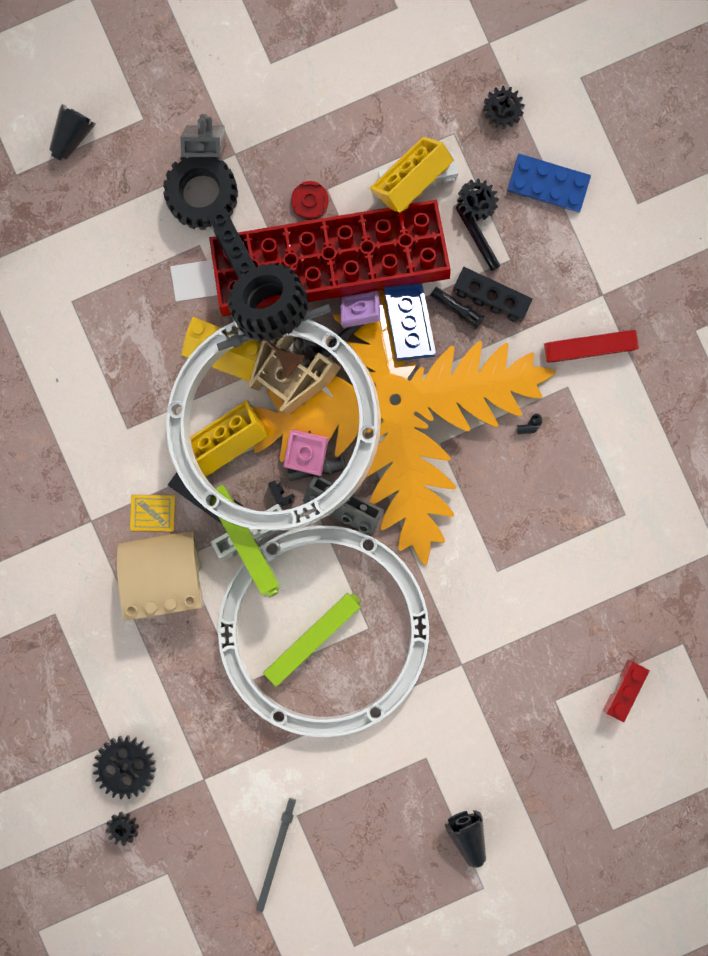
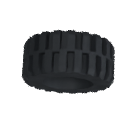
M180 157L181 162H174L171 165L173 169L167 171V180L163 182L165 189L163 195L169 210L181 224H186L191 229L197 227L200 230H206V227H211L207 216L224 208L229 217H231L233 208L237 205L238 189L233 172L223 160L220 161L218 157ZM197 176L211 177L217 182L219 187L217 198L206 207H192L185 201L183 196L186 184Z
M269 263V265L261 264L255 269L254 267L249 269V272L243 273L239 277L240 279L235 281L232 286L233 289L229 293V311L239 329L247 337L263 341V339L273 341V338L281 339L283 335L292 333L295 327L298 328L301 324V319L304 320L309 305L308 296L298 275L291 268L282 264L277 266L276 263ZM271 296H280L271 306L256 309L263 300Z

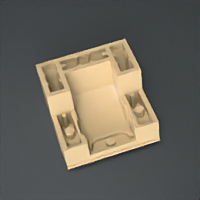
M195 531L118 543L117 577L123 621L198 609L204 606L198 569L201 567Z

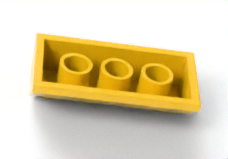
M423 136L369 189L390 209L400 213L407 209L409 204L419 197L428 185L434 183L436 178L449 168L454 159L443 142Z
M192 317L185 335L181 355L189 358L203 341L221 329V327ZM254 340L242 343L243 345L236 348L233 347L222 355L212 367L250 382L262 344Z
M246 400L192 435L190 439L199 468L204 476L207 477L267 438L268 435L263 423L249 401Z

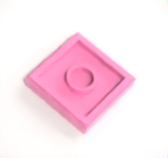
M291 429L284 467L321 476L329 438Z

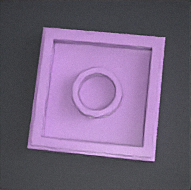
M379 291L341 297L342 328L381 321Z

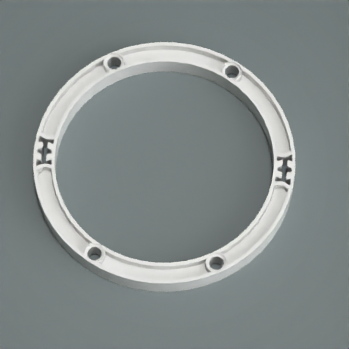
M312 320L303 321L298 328L295 327L293 332L289 334L290 336L300 337L320 345L329 351L347 372L354 386L359 406L360 421L356 446L341 476L331 487L314 500L293 509L274 512L255 511L242 507L220 494L202 473L193 453L189 427L193 399L203 377L222 355L234 347L232 346L221 351L217 348V343L228 340L231 336L237 334L239 327L236 322H232L213 333L195 349L175 380L170 394L166 420L167 440L173 464L190 493L205 508L228 522L243 527L271 531L289 530L314 523L337 510L354 494L367 476L378 448L381 428L380 404L373 379L361 358L337 334ZM241 330L238 332L239 335L245 334ZM337 339V344L332 348L329 347L330 340ZM181 406L182 412L177 415L176 409ZM369 429H373V437L371 439H366V431ZM212 496H215L217 500L215 505L212 506L210 499ZM307 510H310V511L318 510V511L320 512V514L317 513V512L311 513V514L309 515L310 518H309V517H301V518H300V515L303 516V515L307 514Z
M319 525L286 532L266 542L260 548L269 563L280 554L299 546L314 543H334L364 552L387 569L403 592L411 622V638L407 657L400 673L391 686L379 698L367 706L348 714L331 717H316L297 713L281 706L268 697L256 685L248 673L238 645L237 622L243 597L253 580L244 563L235 573L224 595L218 621V639L226 673L235 690L252 710L273 725L296 734L312 737H334L355 733L372 726L389 715L403 702L418 680L425 662L429 643V621L425 600L417 581L405 563L392 550L362 532L338 526ZM370 539L373 541L374 547L372 550H365L363 548L365 540ZM273 543L277 546L278 551L276 554L268 552L267 547L269 544ZM424 614L425 617H421V622L425 625L422 628V635H425V638L420 636L414 637V634L419 635V631L415 628V625H418V618L413 619V616ZM223 623L233 624V626L230 625L228 628L229 633L233 634L229 637V643L234 642V644L224 647V644L227 642V636H223V633L226 632L227 628L226 625L223 626ZM377 707L381 710L379 716L374 717L370 714V710ZM277 711L282 712L284 719L276 720L274 713Z

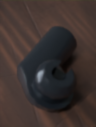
M534 414L527 424L517 425V434L535 433L542 425L541 415Z

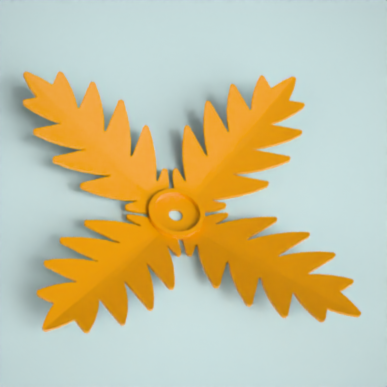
M380 290L381 321L364 324L353 334L370 345L346 342L357 353L366 367L376 371L369 373L376 384L375 388L380 404V414L383 420L380 428V437L388 433L379 444L366 477L393 462L378 482L370 503L376 504L399 490L387 508L380 529L385 530L406 518L400 533L398 550L402 551L413 545L421 562L427 565L431 541L445 542L440 529L427 513L453 517L454 513L438 495L424 485L455 490L456 486L439 469L420 458L421 456L450 461L451 459L435 441L415 429V427L427 429L428 425L416 417L414 413L418 412L427 420L433 421L434 418L428 409L429 407L445 421L469 432L470 427L456 403H458L474 417L493 427H498V423L484 397L500 409L517 416H522V412L510 391L525 397L541 399L542 394L537 384L556 374V371L545 367L533 366V352L519 358L506 369L509 345L505 343L489 357L479 372L482 341H478L462 358L452 376L454 346H450L436 360L424 380V368L420 367L412 380L409 381L407 377L415 368L416 362L403 367L407 360H396L384 290ZM334 314L333 318L341 325V315ZM335 376L331 383L327 385L333 398L321 390L306 401V405H301L291 414L279 410L285 401L268 388L266 391L279 413L264 408L252 407L263 423L268 435L267 438L254 446V452L259 453L283 435L280 462H284L291 429L306 433L311 431V434L328 437L330 440L339 425L335 456L338 457L347 449L359 433V406L354 386ZM392 394H398L401 397V402L398 405L390 403L389 398ZM369 429L366 432L370 433L373 429Z

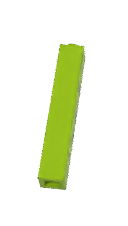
M223 484L216 488L220 494L234 502L228 489ZM212 496L210 499L212 506L215 505L217 500L215 496ZM219 517L261 595L270 598L278 594V590L282 586L251 530L248 527L228 522Z
M347 592L264 670L263 674L277 687L361 608L359 605L360 599L354 593L350 595Z

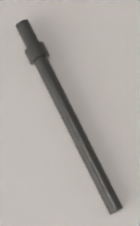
M329 304L307 311L304 320L301 319V322L331 312ZM236 334L231 336V339L217 343V348L219 351L232 346L236 348L243 345L242 343L252 340V338L247 337L245 334Z
M289 798L286 810L281 816V827L256 910L260 912L264 911L289 823H292L294 817L292 814L296 803L294 798Z

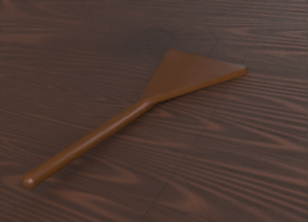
M263 339L266 344L276 351L288 379L305 356L279 350L270 341Z

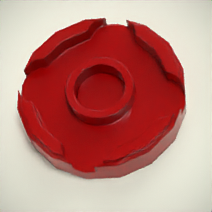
M306 181L299 184L293 190L291 203L293 210L298 216L312 220L319 218L325 213L328 208L329 198L326 189L321 184L314 181Z

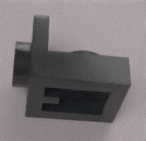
M275 480L268 483L276 504H281L283 507L293 502L294 494L282 497V494L285 492L281 483L277 484Z

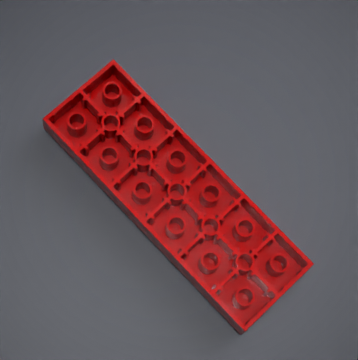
M437 199L409 204L408 208L400 213L388 207L238 232L256 268L261 264L269 265V263H276L277 266L282 264L291 268L298 275L307 293L308 302L384 290V287L450 279L451 268ZM216 236L209 237L219 309L222 317L230 316L231 313L228 306L229 293L233 289V284L238 279ZM271 296L263 300L256 309L271 306L280 296Z

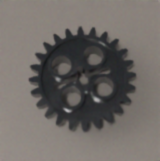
M129 735L126 736L125 740H123L122 736H119L117 742L112 738L110 740L111 745L107 742L104 743L105 749L100 748L98 750L101 755L94 757L99 762L93 764L94 767L98 768L93 774L99 775L95 782H102L99 788L106 787L105 794L112 791V798L119 794L121 800L125 794L130 799L132 793L136 797L139 795V790L144 793L146 791L144 785L149 787L151 785L149 780L155 778L151 772H155L157 769L151 767V765L156 763V760L150 759L154 755V753L147 752L150 746L142 747L144 741L138 744L137 737L130 741ZM118 750H125L127 757L121 758L118 755ZM134 761H140L143 765V768L136 769L134 767ZM127 764V769L123 771V765ZM108 765L115 767V774H110L107 771ZM123 777H129L131 785L124 784Z

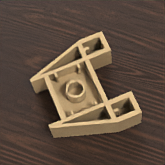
M283 335V338H273V341L270 342L279 350L287 351L296 337ZM262 341L248 387L260 391L263 385H265L285 401L279 410L291 414L330 384L341 367L328 357L318 353L309 367L300 363L287 379L276 351Z

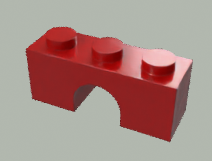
M628 659L620 674V684L615 693L610 694L602 711L625 722L650 670Z

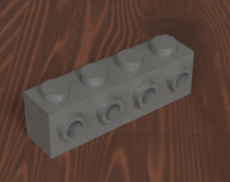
M315 475L306 491L303 502L308 503L331 487L333 483ZM353 494L343 505L329 515L371 536L384 510Z

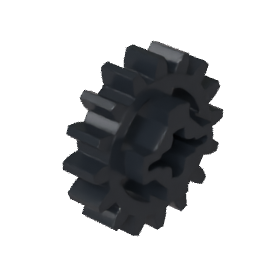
M502 86L500 91L495 87L494 94L492 92L488 93V98L484 100L486 105L483 106V111H487L484 116L485 118L490 117L489 124L495 122V128H498L500 124L505 129L507 124L513 127L514 121L516 123L520 121L519 117L523 116L524 112L522 109H524L525 104L521 103L523 97H517L518 90L513 93L511 92L512 87L505 90V86ZM506 101V108L503 111V113H501L502 105H504V102Z
M479 178L475 182L471 179L458 192L460 197L457 199V202L461 203L458 208L464 209L463 215L468 213L470 220L473 217L476 218V221H479L481 217L483 220H486L498 208V205L495 203L499 201V198L494 197L497 191H492L493 185L487 186L486 180L480 183Z

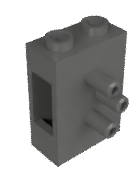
M201 114L200 119L197 120L198 125H186L180 137L181 157H221L225 146V126L212 125V117Z

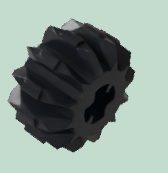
M119 812L118 816L113 814L111 816L112 820L107 822L109 828L105 831L106 833H111L108 837L109 840L116 839L114 841L115 845L119 841H121L122 846H125L127 841L132 843L133 837L138 835V832L135 830L139 828V825L133 824L137 819L136 817L130 819L131 813L129 812L125 817L123 812ZM120 825H122L123 828H126L125 832H123L122 829H119Z

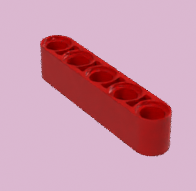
M636 330L544 343L546 363L639 349Z

